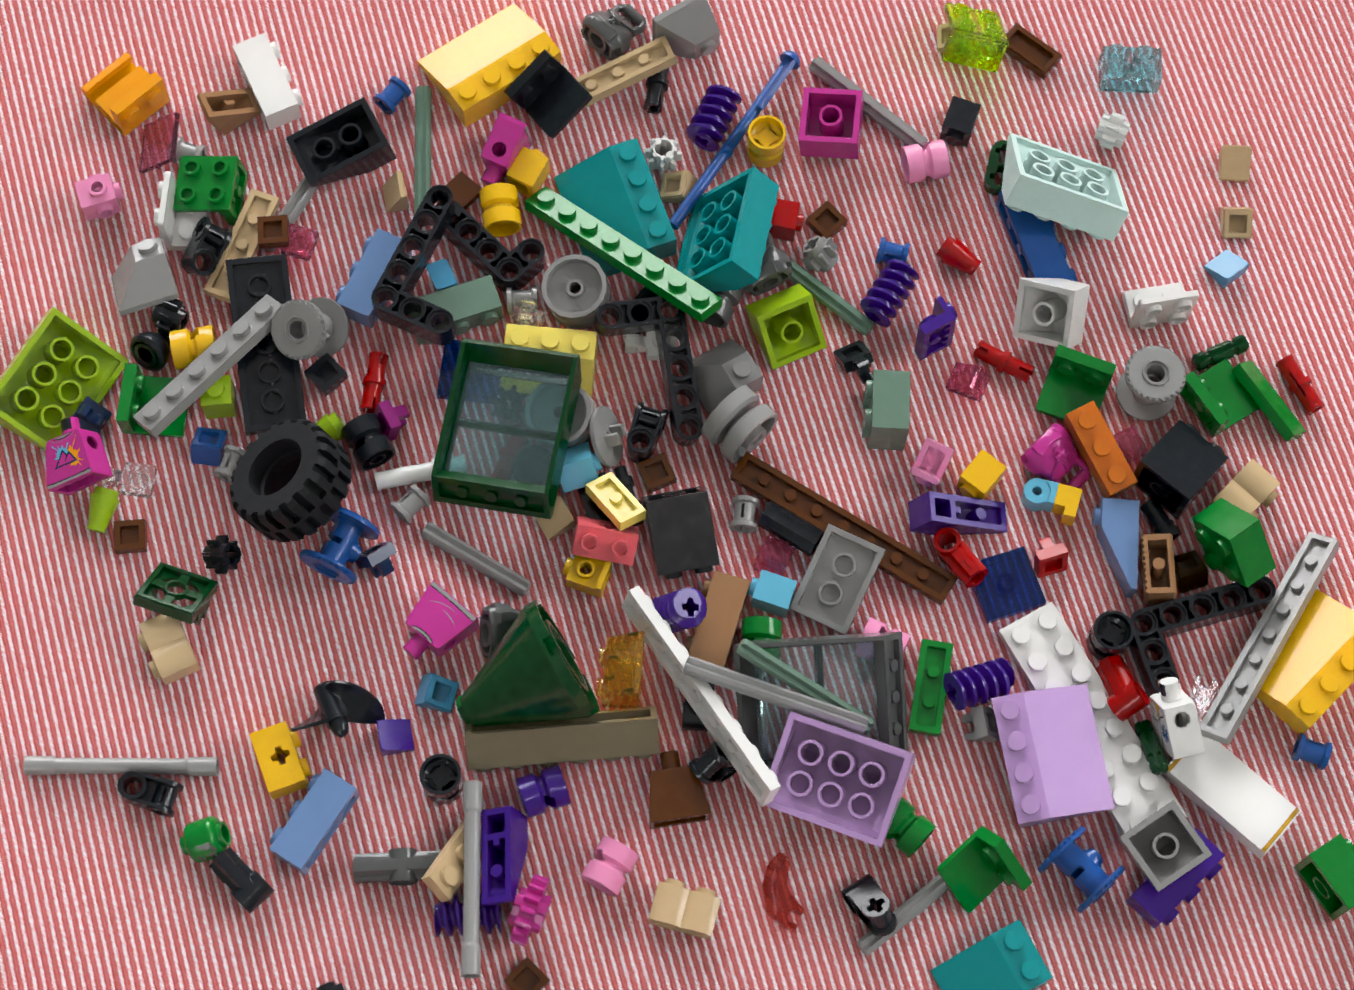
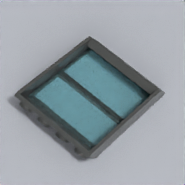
M902 632L751 641L874 720V724L867 734H862L863 736L908 751ZM739 643L734 644L733 661L736 672L797 692L738 655L736 649ZM735 692L737 697V721L741 725L742 732L749 742L757 747L760 757L767 767L771 769L790 710Z

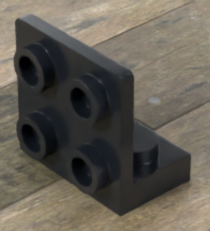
M545 49L504 91L510 99L533 118L551 139H554L592 100V95L560 61Z

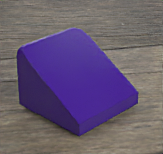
M410 719L377 720L380 749L383 756L415 751Z

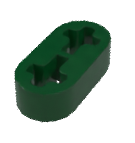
M1000 140L993 144L987 163L984 188L989 194L998 196L999 192L1002 191L1004 164L999 163L1001 151L1006 152L1007 140ZM996 172L1002 173L1000 185L994 184Z

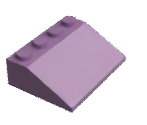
M1087 684L1025 691L991 698L1020 828L1115 809Z
M790 711L770 769L776 774L781 787L773 801L765 806L882 848L917 754Z

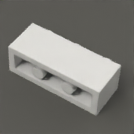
M265 33L233 45L236 60L249 88H251L269 130L301 118L299 106L303 105V101L297 88L292 90L288 83L292 81L286 65L280 66L277 60L281 58L276 43L274 41L269 43Z

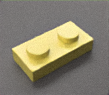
M612 472L585 485V493L620 531L646 519V509Z

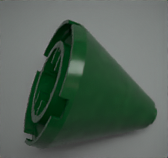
M537 600L523 607L460 698L461 706L457 709L466 725L472 723L475 727L589 718L600 711L599 704L586 676L582 675L574 660L576 659L544 607L541 604L537 606Z

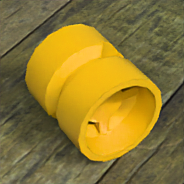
M762 115L750 123L746 151L747 157L754 165L762 168L773 167L783 158L786 129L780 119L771 115Z
M494 183L483 187L479 191L481 207L484 209L482 214L483 227L492 236L507 237L518 233L522 229L521 215L518 209V191L515 185L510 183Z
M213 325L196 327L192 333L188 329L170 331V347L176 370L189 366L217 340Z

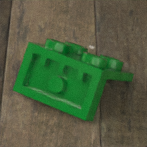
M182 156L176 182L174 211L219 212L228 225H235L244 204L248 171L238 156Z
M1058 345L1035 410L1063 421L1067 413L1094 400L1100 411L1116 364Z
M1224 359L1198 376L1194 371L1186 375L1185 385L1179 393L1212 438L1260 409L1232 373L1233 366L1227 359Z
M125 363L116 422L122 433L152 436L137 424L133 416L174 378L142 375L137 364ZM188 408L158 436L184 437Z
M984 826L978 828L936 869L960 906L967 913L975 909L1002 882L1007 886L1013 884L1022 891L1033 883L1005 840Z

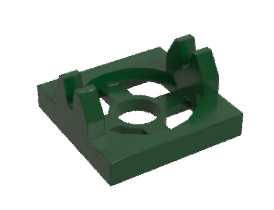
M160 562L134 595L133 605L189 624L200 625L202 618L205 619L210 599L217 591L218 582ZM189 586L193 587L197 592L189 590ZM180 587L185 591L182 593H173L169 591L168 588ZM158 590L164 592L165 597L163 599L156 598ZM182 599L194 602V604L186 607L173 603L175 600Z

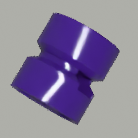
M559 765L542 769L540 776L530 773L515 778L528 818L545 813L546 808L549 806L555 810L571 804Z

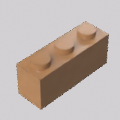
M715 570L712 579L705 580L702 594L706 598L707 612L702 623L697 625L694 637H687L685 647L689 656L726 668L748 596L750 580Z

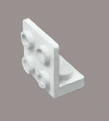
M165 171L164 180L159 181L158 198L161 200L160 207L155 208L154 225L158 226L159 237L164 240L167 250L185 251L197 223L201 218L208 217L209 212H175L173 206L176 182L172 172Z
M1182 282L1124 291L1122 300L1130 329L1140 327V329L1146 330L1161 323L1169 322L1170 325H1176L1185 322L1189 318L1200 295L1198 290L1184 292Z

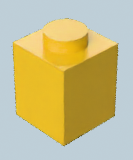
M523 146L506 174L507 183L515 185L518 193L527 197L532 196L540 190L550 173L549 158L538 149L530 150Z
M982 449L960 475L957 487L960 488L959 490L963 496L986 499L1003 478L1007 467Z

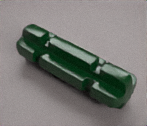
M1239 335L1232 338V341L1227 340L1208 348L1206 352L1201 351L1194 354L1191 362L1197 371L1208 368L1210 364L1213 366L1224 359L1234 357V354L1239 355L1246 352L1249 348V343L1244 335Z
M1147 719L1142 722L1138 721L1135 724V732L1141 741V747L1147 762L1150 763L1151 772L1154 775L1166 773L1169 769L1165 755H1163L1157 735L1153 732L1154 728L1151 721Z

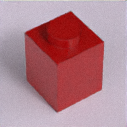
M776 198L777 204L773 211L772 226L769 232L775 239L793 242L795 231L801 232L804 214H799L800 202Z

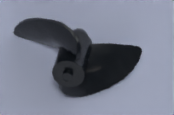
M338 680L326 681L313 689L319 708L308 719L291 728L290 732L326 724V727L331 729L337 737L343 738L349 730L348 722L377 724V720H385V713L379 700L359 685Z

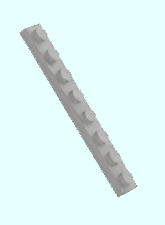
M1309 531L1279 584L1275 596L1266 607L1200 724L1202 736L1230 745L1340 548L1337 539Z

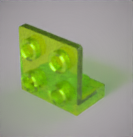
M946 3L944 11L951 31L941 53L942 60L996 73L1009 44L999 16L989 9L981 11L972 9L963 3Z

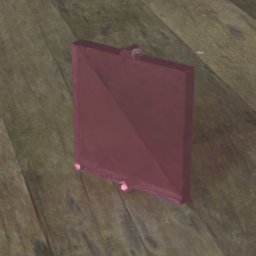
M174 112L165 117L159 116L158 120L144 125L139 172L144 174L154 169L159 170L161 166L175 161L179 113Z

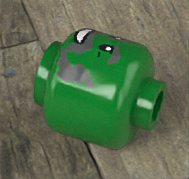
M214 816L188 823L184 828L183 836L180 838V846L183 853L189 855L197 863L214 859L231 844V834L227 824Z

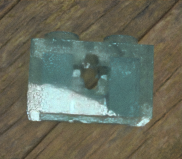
M1118 44L1103 46L1098 60L1099 91L1157 93L1162 81L1161 48H1152L1150 46L1123 47Z

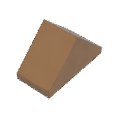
M251 88L198 93L197 95L207 121L224 135L261 113Z

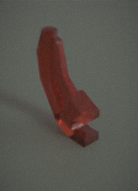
M779 852L767 865L762 883L766 912L780 927L796 932L798 925L791 923L788 920V915L796 913L802 916L804 908L791 895L787 887L790 863L786 860L787 856Z

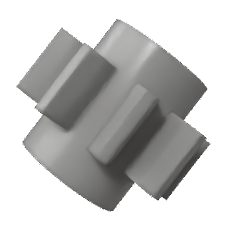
M814 236L803 246L802 250L805 257L802 259V262L810 271L814 269L816 272H827L838 261L836 250L839 247L831 237L826 239L825 236Z

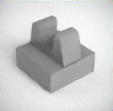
M984 705L972 707L971 712L961 718L962 723H974L973 732L964 735L966 740L973 742L985 741L988 743L1000 740L994 709Z

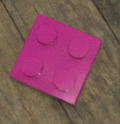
M804 87L798 138L800 156L859 159L864 112L863 90Z

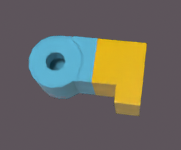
M1034 478L1025 484L1021 501L1023 506L1029 511L1037 512L1044 510L1062 515L1060 523L1072 526L1083 489Z

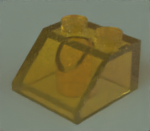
M644 631L607 637L606 647H600L599 666H604L603 678L597 677L596 696L601 697L602 707L625 709L640 707L645 652Z

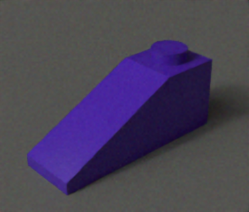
M928 491L908 502L910 532L935 535L938 530L945 527L954 528L960 535L1008 532L1005 502Z
M511 805L482 810L483 906L515 901L528 849L527 816Z

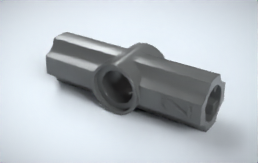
M395 848L389 850L388 853L354 854V883L388 882L390 885L398 886L417 884L418 881H422V877L441 850L417 851L414 848Z

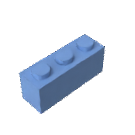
M377 228L373 237L369 236L365 241L360 261L353 263L349 273L350 279L346 286L340 287L335 299L345 310L349 319L373 328L377 316L374 312L371 295L402 238ZM412 251L408 252L407 255L412 256ZM401 275L396 276L393 280L398 281ZM387 300L381 302L380 306L384 307Z
M324 768L321 774L316 773L307 786L309 792L302 801L298 800L295 802L288 814L290 817L284 828L279 827L270 839V844L272 845L269 849L272 854L303 875L307 874L360 796L356 787Z

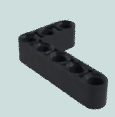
M435 185L427 191L374 288L371 300L375 315L381 321L442 346L451 343L455 338L456 331L453 316L446 309L411 295L455 213L453 194L450 188L445 185ZM438 201H446V202H447V203H446L445 205H443V206H436V205H434V204H435L436 202H438ZM426 225L433 226V229L429 231L421 230ZM412 250L420 251L416 256L407 255ZM398 275L407 276L403 281L393 280ZM385 300L393 301L388 307L380 306L381 302ZM411 312L420 313L419 317L414 319L407 317ZM438 324L448 325L446 329L441 331L434 329Z
M660 296L603 304L599 307L593 321V326L598 334L602 336H617L655 331L672 436L674 441L681 446L693 445L702 434L703 420L685 312ZM661 308H672L675 312V317H665L661 312ZM634 310L641 311L645 315L646 320L642 322L634 320L631 312ZM604 314L612 315L616 320V324L606 325L602 321L601 316ZM666 337H676L680 342V346H669L666 342ZM671 366H681L684 369L685 376H675L671 372ZM683 394L687 396L690 405L686 407L680 406L676 401V395ZM681 425H691L694 428L695 435H684L680 429Z
M1263 576L1248 588L1238 582H1234L1135 611L1130 617L1133 625L1134 622H1143L1147 626L1148 631L1140 632L1134 626V636L1129 647L1148 697L1152 694L1160 693L1155 680L1167 677H1176L1179 680L1165 641L1166 637L1265 609L1276 593L1273 581ZM1252 589L1261 590L1265 599H1259L1254 596ZM1223 597L1233 599L1236 607L1227 606L1223 602ZM1193 605L1202 606L1206 610L1207 615L1197 614L1193 609ZM1170 613L1174 615L1177 623H1168L1164 618V614ZM1145 651H1154L1159 661L1147 659Z

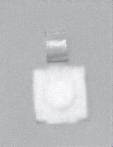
M522 299V307H514L513 324L545 327L544 311L535 310V301Z
M125 462L124 470L111 468L113 476L102 481L103 486H120L119 491L121 495L152 499L157 468L154 465Z
M1198 674L1193 684V692L1196 695V699H1191L1195 703L1200 725L1209 710L1212 698L1217 693L1218 680L1214 679L1210 687H1204L1201 685L1202 675Z

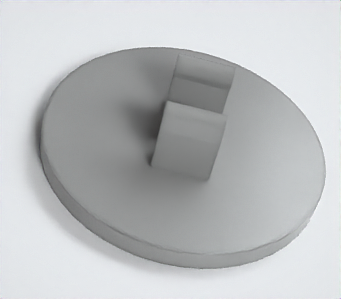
M607 406L597 407L591 416V442L598 460L605 467H614L621 460L623 452L622 436L627 434L623 425L619 424L613 411Z

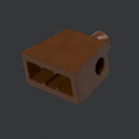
M678 751L662 752L660 754L662 770L650 772V829L710 820L711 811L701 781L693 774L689 765L681 766Z

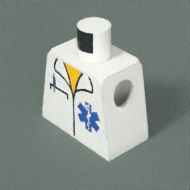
M1167 677L1159 681L1160 693L1152 694L1149 697L1153 732L1156 733L1161 747L1174 760L1205 752L1194 701L1180 689L1178 678Z

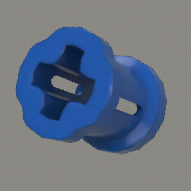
M392 76L389 79L388 86L380 94H375L373 101L383 112L393 115L396 111L395 107L404 97L408 98L411 95V90L401 79Z
M881 237L875 263L887 262L890 259H897L906 263L910 244L901 245L889 242L885 237Z
M1300 733L1294 744L1291 758L1294 761L1301 759L1316 764L1318 769L1323 770L1329 762L1333 745L1329 742L1322 744L1308 739L1306 734Z

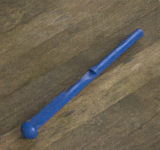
M785 51L780 55L782 62L670 219L674 230H678L721 167L734 153V149L748 131L750 123L764 110L791 70L799 68L800 58L797 53Z

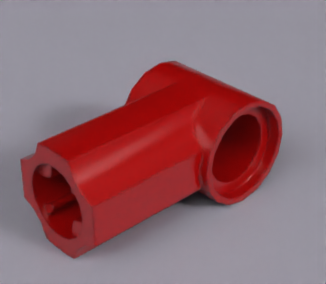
M950 527L938 530L933 537V545L940 561L952 570L967 589L976 587L983 582L988 574V570L963 542L958 531ZM947 544H955L951 549H943Z
M1118 654L1111 657L1107 656L1099 662L1096 670L1109 694L1107 698L1108 705L1120 721L1127 720L1150 704L1143 688L1134 681L1123 657Z

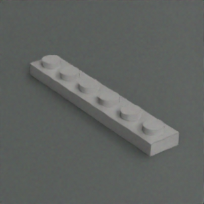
M266 294L133 416L137 424L156 438L271 332L273 315L282 304Z

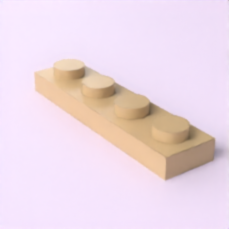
M666 36L657 38L577 77L576 79L592 95V100L584 108L677 64V59Z
M253 188L251 189L232 229L231 241L204 288L206 295L230 303L225 260L256 257L259 250L257 217L275 216L281 203L279 197Z

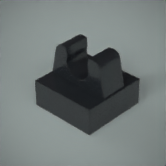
M328 353L304 371L305 376L325 397L329 393H333L348 378L347 372Z

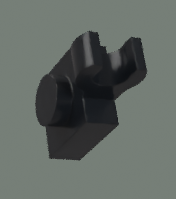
M861 340L833 351L836 362L846 374L856 371L863 384H866V380L872 379L869 367H871L870 363L874 362L871 351Z

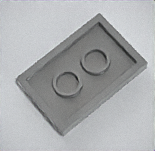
M828 524L789 609L847 635L886 550Z

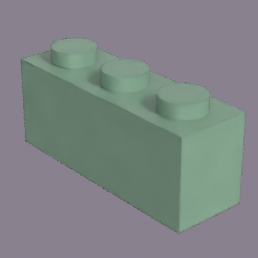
M491 275L418 297L449 311L453 316L456 335L467 333L471 328L479 325H493L499 319L504 318L503 307ZM411 312L408 314V317L414 319L419 317L420 313ZM438 324L434 329L441 331L446 329L448 325ZM415 336L418 345L423 343L433 344L432 342Z

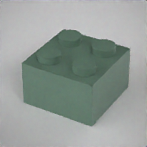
M873 370L872 379L866 380L865 391L863 392V410H865V415L862 422V438H867V449L904 450L909 432L911 371Z

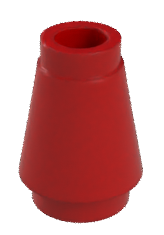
M948 236L936 253V256L941 259L940 262L970 276L973 275L982 262L958 238L954 239L951 236Z

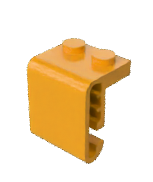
M127 52L80 87L84 96L123 136H127L170 101L163 79L156 72L149 75L141 65L136 67L132 63V56Z

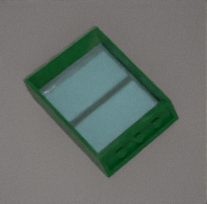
M463 338L431 474L434 501L551 519L582 381L579 354Z

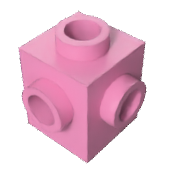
M109 172L93 174L85 180L74 183L87 221L97 218H109L115 213L122 211L119 200L124 199L119 181L113 183Z

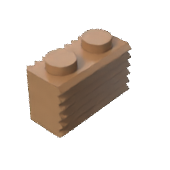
M1170 533L1144 534L1141 537L1139 548L1141 557L1140 568H1142L1143 603L1149 606L1174 600L1177 596L1173 536Z

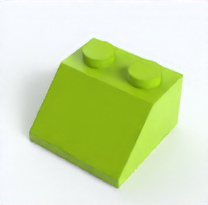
M796 284L745 306L752 331L773 370L827 347L812 294L802 285Z

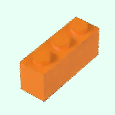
M1094 400L1067 413L1063 423L1070 435H1072L1077 449L1087 463L1089 471L1104 498H1113L1133 488L1138 481Z

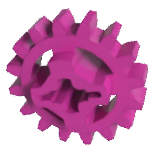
M534 874L528 888L521 886L508 919V923L514 925L510 942L525 947L532 932L539 934L552 901V897L545 895L549 884L548 878Z

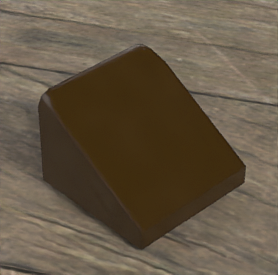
M1195 550L1174 556L1176 587L1180 593L1189 592L1208 585V568Z

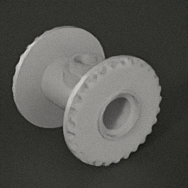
M325 297L313 298L308 301L303 299L289 300L277 309L271 321V335L275 346L283 355L294 360H305L313 356L322 357L326 353L330 356L336 354L344 347L350 331L348 316L345 310L336 301Z
M1147 346L1134 352L1127 361L1125 372L1120 377L1116 387L1117 400L1123 411L1140 421H1154L1167 415L1173 408L1176 397L1185 385L1186 371L1183 362L1174 352L1160 346Z

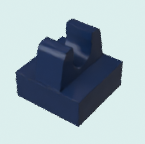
M86 396L72 417L79 418L81 429L94 431L99 434L113 413Z
M392 542L378 543L361 553L355 562L359 569L369 568L375 578L381 575L385 577L394 571L390 556L397 553Z

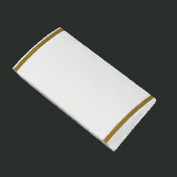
M1202 736L1205 752L1176 760L1173 759L1168 764V771L1161 773V775L1261 859L1301 811L1220 742Z

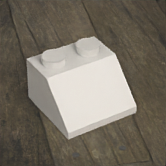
M1020 278L1012 337L1053 347L1062 345L1072 348L1082 343L1090 284L1063 278Z

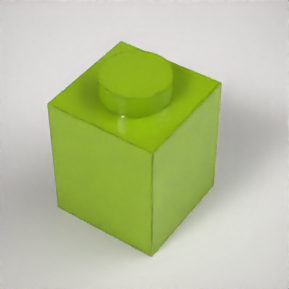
M223 375L200 396L201 408L206 419L237 416L236 388L231 375Z

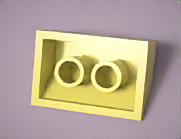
M506 324L504 344L579 354L582 378L580 387L592 397L598 350L597 332ZM502 377L501 387L505 391H509L513 386H516V392L520 395L526 394L530 396L542 383Z

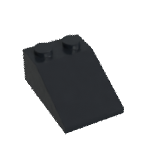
M365 97L286 138L311 188L372 172L397 158Z

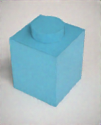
M589 442L567 448L560 478L564 493L583 488L587 483L599 478L598 471L603 469L602 464L595 452L592 453Z
M762 569L759 579L753 577L747 595L752 596L751 607L786 618L798 581Z

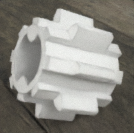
M1112 112L1111 116L1103 114L1094 139L1100 141L1099 146L1112 150L1114 146L1121 149L1131 123L1124 121L1126 116L1116 112Z
M666 135L660 139L652 138L650 148L645 149V157L650 159L649 168L660 170L661 174L667 170L675 171L677 161L682 160V152L677 151L678 141L670 140Z

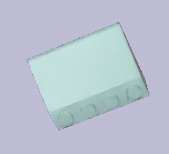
M1009 133L1002 181V194L1005 205L1017 212L1023 210L1032 213L1043 221L1052 220L1058 222L1066 229L1072 231L1076 229L1084 231L1098 240L1104 238L1114 241L1129 214L1117 171L1025 137Z

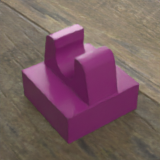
M389 399L378 403L374 412L384 428L383 434L387 435L390 441L397 438L401 427L407 424L405 418L410 417V413L405 405L392 407Z

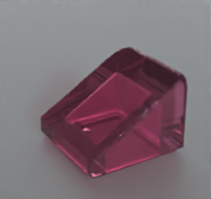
M956 362L946 389L973 401L980 402L990 376L983 366Z
M768 535L757 554L753 569L760 573L763 569L783 576L796 548Z

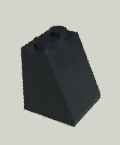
M1179 420L1140 460L1134 472L1138 481L1135 486L1151 499L1157 498L1161 507L1178 520L1223 468L1229 457L1225 455L1219 445L1204 439L1196 427Z
M702 486L641 497L642 506L646 509L645 521L655 570L658 576L664 575V579H674L682 577V571L694 569L695 574L713 571L714 565H720L707 490Z

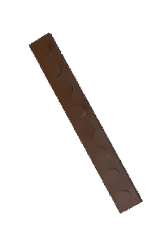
M747 451L730 475L731 481L768 503L773 501L825 532L828 524H831L885 549L886 552L878 568L939 605L943 604L957 582L958 577Z

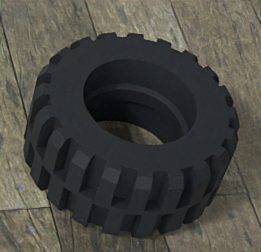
M291 419L285 420L284 424L277 423L272 425L269 431L260 433L254 443L250 442L245 448L247 450L243 456L240 455L237 461L238 467L236 470H233L231 476L233 484L230 485V497L237 514L266 538L272 541L290 542L302 540L304 535H313L318 531L317 528L321 525L325 526L331 520L330 517L334 512L337 513L342 506L340 504L342 499L346 498L349 492L347 485L351 483L352 473L350 470L352 468L347 451L321 427L309 420Z

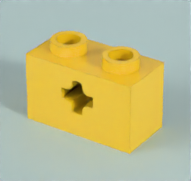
M283 721L249 734L268 792L273 800L307 788L309 784L307 777L311 776L312 773L306 757L301 759L299 757L297 748L302 746L297 731L290 732L287 722ZM284 753L286 763L280 765L278 762L280 761L279 755Z

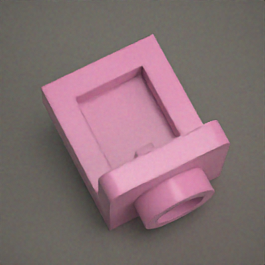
M927 437L914 465L909 471L915 475L913 480L927 487H930L932 483L938 485L955 450Z

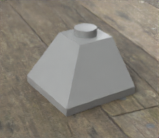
M684 0L652 19V41L665 35L675 56L697 59L702 55L712 54L720 44V30L707 0Z
M161 237L145 239L138 244L131 245L111 278L121 316L162 304L164 301L168 302L180 298L171 264Z
M729 339L692 359L699 401L708 415L730 393L741 386L747 385L755 393L762 389L763 374L749 352L733 339ZM679 366V369L685 376L684 369L681 366Z

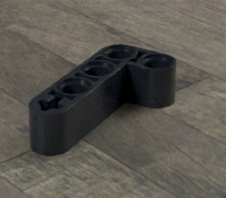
M454 200V220L451 219L443 235L484 275H491L494 284L501 291L507 293V288L509 287L512 290H521L544 269L546 263L545 250L541 241L535 238H527L509 252ZM439 201L436 206H443L447 202ZM466 234L476 235L469 240L462 238ZM487 253H494L496 255L492 259L483 258ZM531 253L538 255L537 258L531 260L525 258L526 255ZM509 272L517 274L514 278L511 279L503 277L506 273Z

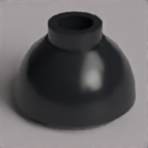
M142 332L131 339V354L141 367L157 372L162 370L167 364L170 355V338L163 332Z

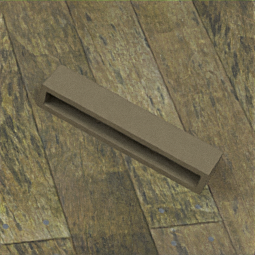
M656 706L602 710L589 718L475 727L472 723L465 724L468 770H476L478 772H489L494 768L501 767L516 770L522 769L526 765L536 764L550 767L559 762L570 761L574 764H583L593 759L616 761L621 759V757L628 756L649 758L653 754H660Z

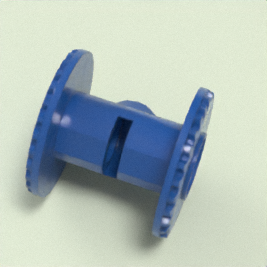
M341 507L337 513L334 512L330 517V521L334 523L328 534L331 541H325L319 553L303 549L299 557L307 566L323 576L351 585L356 582L357 576L345 565L347 562L354 563L360 557L362 547L359 546V538L377 540L380 531L366 518Z
M1083 826L1076 829L1070 836H1067L1037 869L1042 874L1054 863L1067 877L1072 876L1075 879L1073 883L1088 897L1076 909L1079 913L1084 912L1092 903L1099 900L1125 871L1124 866L1121 865L1108 876L1101 869V864L1103 863L1101 855L1091 848L1083 850L1076 843L1087 830Z

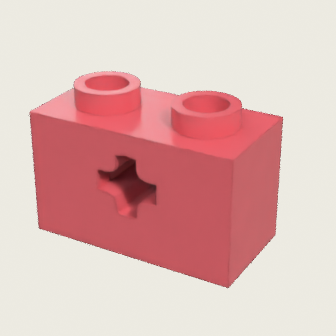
M578 515L571 544V554L633 566L639 540V528L630 526L620 531L610 521Z

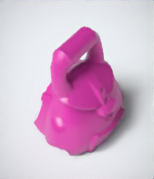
M1058 423L1050 426L1021 455V462L1026 470L1049 481L1062 484L1061 478L1072 469L1074 464L1079 466L1081 470L1066 485L1081 488L1090 478L1089 467L1075 450L1072 435H1070L1067 428Z

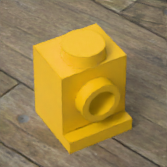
M575 555L574 559L568 557L562 573L567 576L566 586L602 598L612 573V562ZM585 567L592 571L589 574H583L580 572V569Z

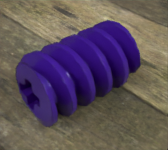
M710 85L706 89L705 96L701 99V105L696 109V114L691 119V124L686 129L688 138L703 150L709 152L717 151V143L723 140L721 133H725L728 130L726 123L732 122L733 117L731 114L737 112L736 105L742 102L740 94L723 85Z
M890 259L886 262L885 269L880 271L879 278L874 280L872 288L868 289L867 297L862 298L860 302L864 314L876 324L886 328L891 325L889 318H896L897 316L894 308L901 309L903 307L901 299L906 300L909 298L910 294L907 290L912 291L915 289L916 285L912 280L920 279L919 274L914 268L897 259Z
M692 587L682 588L681 590L655 597L652 600L654 608L659 615L669 623L672 633L696 627L702 623L706 616V600L700 591Z
M1002 657L997 658L994 661L991 660L983 664H976L973 667L970 666L962 670L952 671V673H945L943 677L944 690L955 709L958 711L965 710L966 706L969 708L975 707L977 703L981 705L985 704L988 700L992 701L991 698L1009 695L1010 687L1013 686L1015 680L1014 670L1006 659Z
M480 893V929L483 925L486 933L490 935L493 932L494 926L497 925L499 932L502 934L501 904L483 906L482 893ZM457 894L453 895L451 904H447V901L441 902L439 900L438 904L434 906L436 937L440 936L443 927L448 937L453 935L455 927L458 928L460 935L463 936V903H460Z

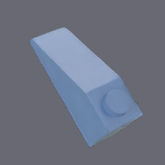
M1102 497L1098 507L1093 508L1092 526H1097L1096 537L1125 597L1132 598L1138 585L1140 500Z

